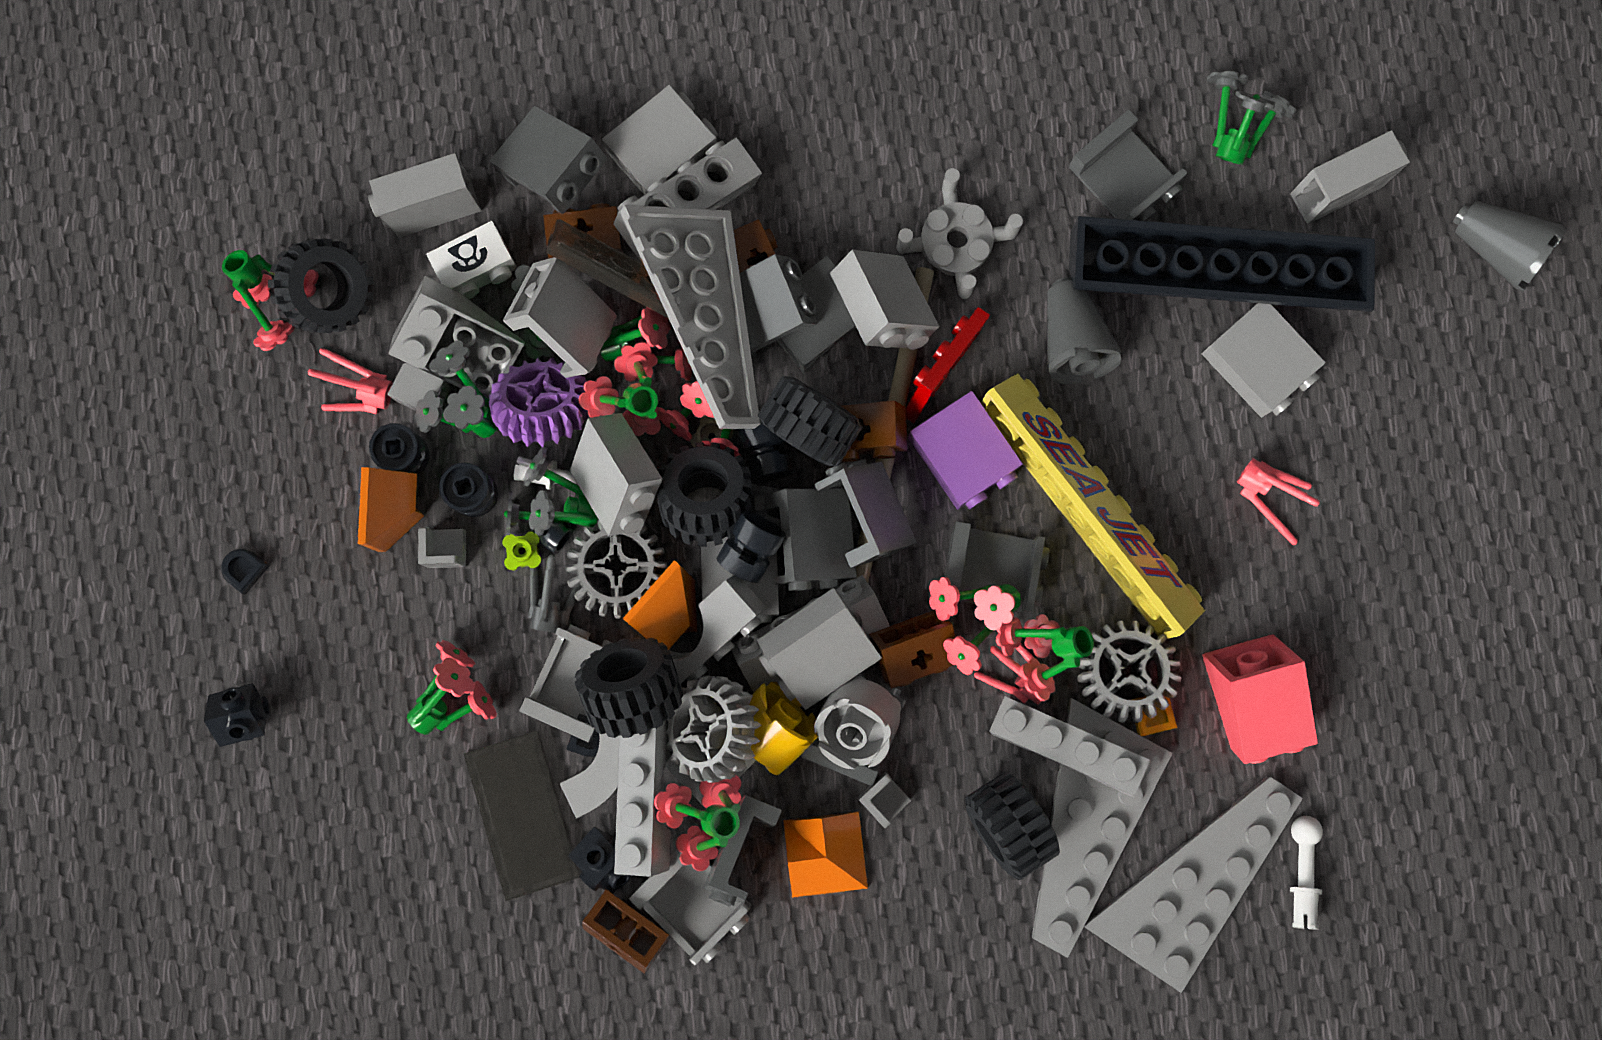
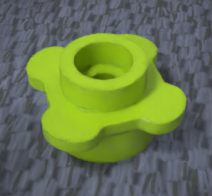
M528 532L525 536L506 535L502 541L507 552V558L504 560L506 568L512 571L517 570L518 567L529 566L530 568H537L542 560L537 546L540 542L539 536L534 532ZM520 548L525 549V553L523 555L519 554Z

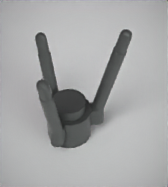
M593 553L589 554L586 563H593L595 560ZM549 555L542 599L538 600V567L530 568V608L528 618H531L529 628L556 633L557 628H560L561 624L568 625L570 613L576 602L574 595L582 586L572 588L563 610H560L561 603L550 601L555 557Z

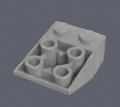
M424 276L393 335L388 354L462 388L465 385L456 373L440 376L438 372H433L429 367L431 361L437 357L436 354L440 349L448 348L452 343L461 341L470 350L469 356L465 358L466 364L463 369L482 395L490 400L489 395H491L492 384L498 382L499 374H508L509 366L513 365L525 341L459 292Z

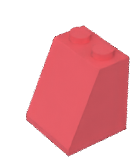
M1274 634L1202 654L1230 748L1244 764L1262 763L1269 757L1283 753H1297L1305 747L1318 744L1305 661Z

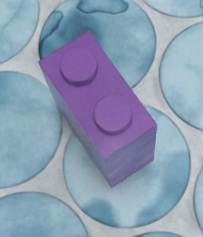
M970 391L911 430L908 439L957 510L964 505L971 510L988 498L985 491L994 485L1002 489L1016 480L1018 476L1015 471L1023 464L973 391Z

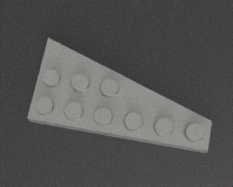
M624 205L620 210L621 216L719 429H755L761 423L758 417L759 409L731 211Z
M1266 776L1231 804L1232 806L1214 821L1211 820L1199 833L1175 849L1123 894L1118 895L1109 902V905L1097 915L1088 919L1084 927L1182 993L1303 798L1272 777Z

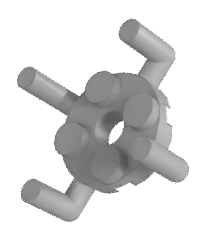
M950 168L946 171L942 184L944 205L929 213L924 223L921 237L913 238V232L908 228L900 230L896 249L901 254L923 252L925 259L941 270L940 272L955 276L958 295L962 299H967L972 295L976 285V278L971 273L975 272L988 259L994 242L1016 238L1023 219L1019 214H1012L1008 218L1006 226L992 227L981 207L958 202L956 188L960 173L957 169ZM952 231H960L965 234L967 244L963 247L955 248L948 243L947 235Z

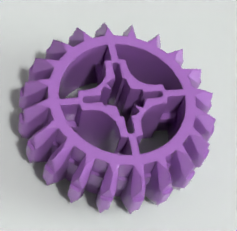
M538 357L536 362L529 364L523 360L522 366L518 368L509 366L508 374H499L498 382L492 384L491 395H489L492 420L503 436H509L513 443L523 439L527 447L533 442H538L543 448L546 441L553 440L558 444L562 436L572 438L573 430H582L584 420L589 418L588 410L582 409L578 403L579 396L585 392V377L578 375L565 378L560 373L565 361L557 365L553 357L547 362H542Z

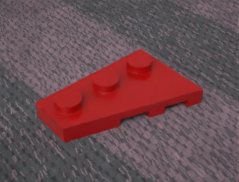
M980 307L975 310L970 318L965 315L961 317L951 332L956 336L953 341L949 343L944 340L932 357L937 362L932 368L925 365L915 378L913 384L918 388L906 407V418L912 423L916 422L930 397H934L949 375L950 369L955 368L990 317V314Z

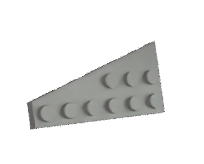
M1072 698L1069 699L1067 724L1145 757L1150 762L1134 798L1060 764L1050 823L1058 838L1060 853L1044 864L1032 938L1067 958L1173 754Z

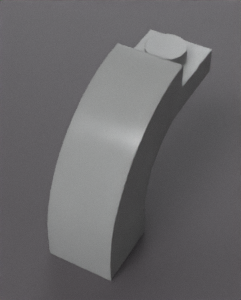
M606 733L599 734V749L591 765L583 772L560 783L576 818L594 810L617 795L619 736L612 738L608 737Z

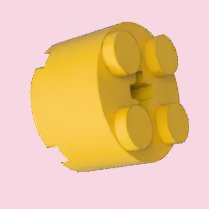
M770 682L768 686H765V683L760 685L752 694L753 697L749 704L759 709L753 718L754 721L762 725L754 731V736L761 742L752 744L751 749L755 755L753 757L755 760L764 765L772 774L779 775L818 736L814 732L816 721L814 714L811 713L807 717L800 708L802 705L796 698L789 701L777 682Z

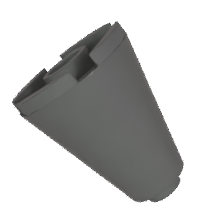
M1478 200L1472 206L1465 203L1453 220V223L1458 225L1455 233L1514 288L1522 292L1527 288L1532 278L1540 270L1568 230L1562 224Z
M1071 277L1056 280L1047 291V369L1053 382L1061 384H1076L1083 382L1080 377L1081 375L1093 373L1094 379L1108 374L1121 364L1120 347L1087 290L1073 289Z

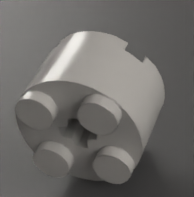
M856 675L828 695L815 721L814 732L817 733L820 741L818 746L821 752L830 761L846 769H856V766L868 765V768L876 766L887 755L899 727L900 702L879 684Z

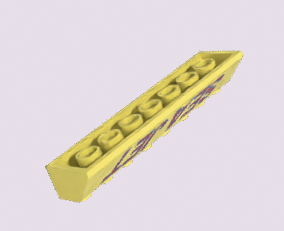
M1017 373L990 389L981 402L988 415L1046 494L1148 624L1154 627L1155 633L1158 636L1164 634L1167 637L1166 639L1183 634L1205 610L1200 605L1202 598L1196 589L1190 584L1185 585L1176 574L1179 570L1174 561L1166 554L1161 555L1153 545L1155 539L1151 532L1142 524L1138 526L1129 515L1132 510L1128 503L1120 495L1114 496L1106 485L1109 482L1105 474L1099 467H1092L1083 456L1085 454L1083 446L1073 436L1069 438L1060 427L1062 425L1060 417L1052 408L1046 409L1037 398L1040 396L1037 388L1029 379L1023 380Z

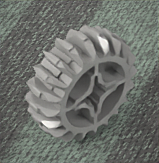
M597 520L600 532L594 534L593 530L586 526L583 530L589 539L585 542L583 539L575 537L573 540L574 544L581 549L580 552L568 550L567 557L577 561V564L566 565L565 571L569 574L578 575L568 580L567 583L570 588L582 586L574 597L577 601H580L588 595L590 598L585 605L588 611H591L597 603H600V616H606L609 606L614 607V617L619 619L621 618L620 607L627 606L629 612L634 606L633 603L637 602L652 586V583L661 576L655 574V572L667 569L666 562L655 561L656 558L663 556L665 551L663 547L653 550L650 548L658 541V537L655 534L645 540L643 539L647 531L645 525H643L642 530H638L636 533L608 536L600 521ZM621 539L638 546L644 553L647 561H638V559L625 556L622 552ZM610 540V549L606 557L594 560L593 563H586L589 554L597 545ZM615 550L618 551V559H620L621 565L627 566L626 571L621 570L622 575L618 576L617 586L615 585V577L612 574V570L606 569L607 564L612 565L611 560L615 559ZM647 572L642 585L633 593L623 596V583L626 578ZM585 574H595V576L607 578L611 583V597L597 592L589 584Z
M1121 620L1117 621L1115 632L1106 624L1101 629L1103 637L1093 633V651L1087 656L1088 658L1080 659L1079 668L1088 670V672H1083L1077 676L1078 682L1090 683L1089 686L1083 689V696H1090L1093 693L1097 696L1092 702L1091 707L1096 709L1101 703H1104L1107 706L1103 714L1106 718H1109L1114 710H1118V721L1122 723L1126 721L1128 712H1131L1135 723H1139L1142 720V710L1150 719L1154 718L1157 715L1155 706L1165 710L1169 706L1165 697L1174 698L1177 695L1176 689L1169 684L1181 682V676L1170 672L1181 666L1179 660L1168 659L1176 651L1175 647L1169 646L1164 649L1161 644L1167 637L1161 634L1156 640L1152 638L1151 634L1154 631V627L1148 625L1143 633L1139 632L1140 625L1138 621L1131 623L1129 631H1127L1125 623ZM1127 643L1142 648V650L1137 654L1130 655L1124 653L1120 648L1115 650L1112 646ZM1101 654L1108 659L1106 663L1113 673L1112 680L1106 686L1099 673ZM1151 657L1158 671L1156 688L1150 684L1152 679L1145 670L1146 663ZM1137 660L1141 661L1135 668L1136 671L1133 675H1130L1128 678L1125 677L1120 683H1117L1124 668L1132 666ZM1121 688H1131L1137 694L1142 692L1146 698L1126 700L1114 694Z
M706 675L700 677L699 680L687 681V688L682 687L683 697L681 698L682 704L680 708L674 710L675 715L667 720L669 723L666 734L669 737V742L665 747L670 752H673L670 762L680 765L679 773L690 775L691 779L695 781L718 783L723 779L729 780L735 777L736 771L747 769L745 759L755 757L751 745L761 741L754 736V731L762 725L754 721L753 716L759 709L749 705L753 696L747 692H742L743 685L731 682L727 677L717 676L715 678V676ZM715 700L718 701V703L722 706L725 712L724 714L721 710V707L716 705Z

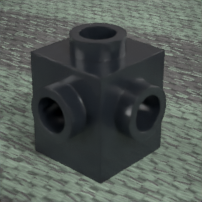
M253 683L228 688L224 691L208 695L204 722L219 747L252 740L265 735L266 720L271 716L270 705L265 696L261 697Z
M596 827L590 830L568 856L581 869L582 873L579 877L589 888L594 891L601 888L613 894L617 889L622 888L628 883L631 875L614 874L616 835L612 837Z

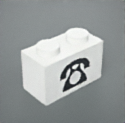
M492 221L426 254L441 284L459 292L467 299L477 295L479 288L491 282L492 284H498L506 281L511 277V272L517 268L506 244Z

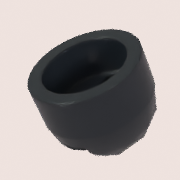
M553 521L548 529L549 531L547 533L544 532L540 536V540L548 550L557 554L570 539L572 529L559 521Z

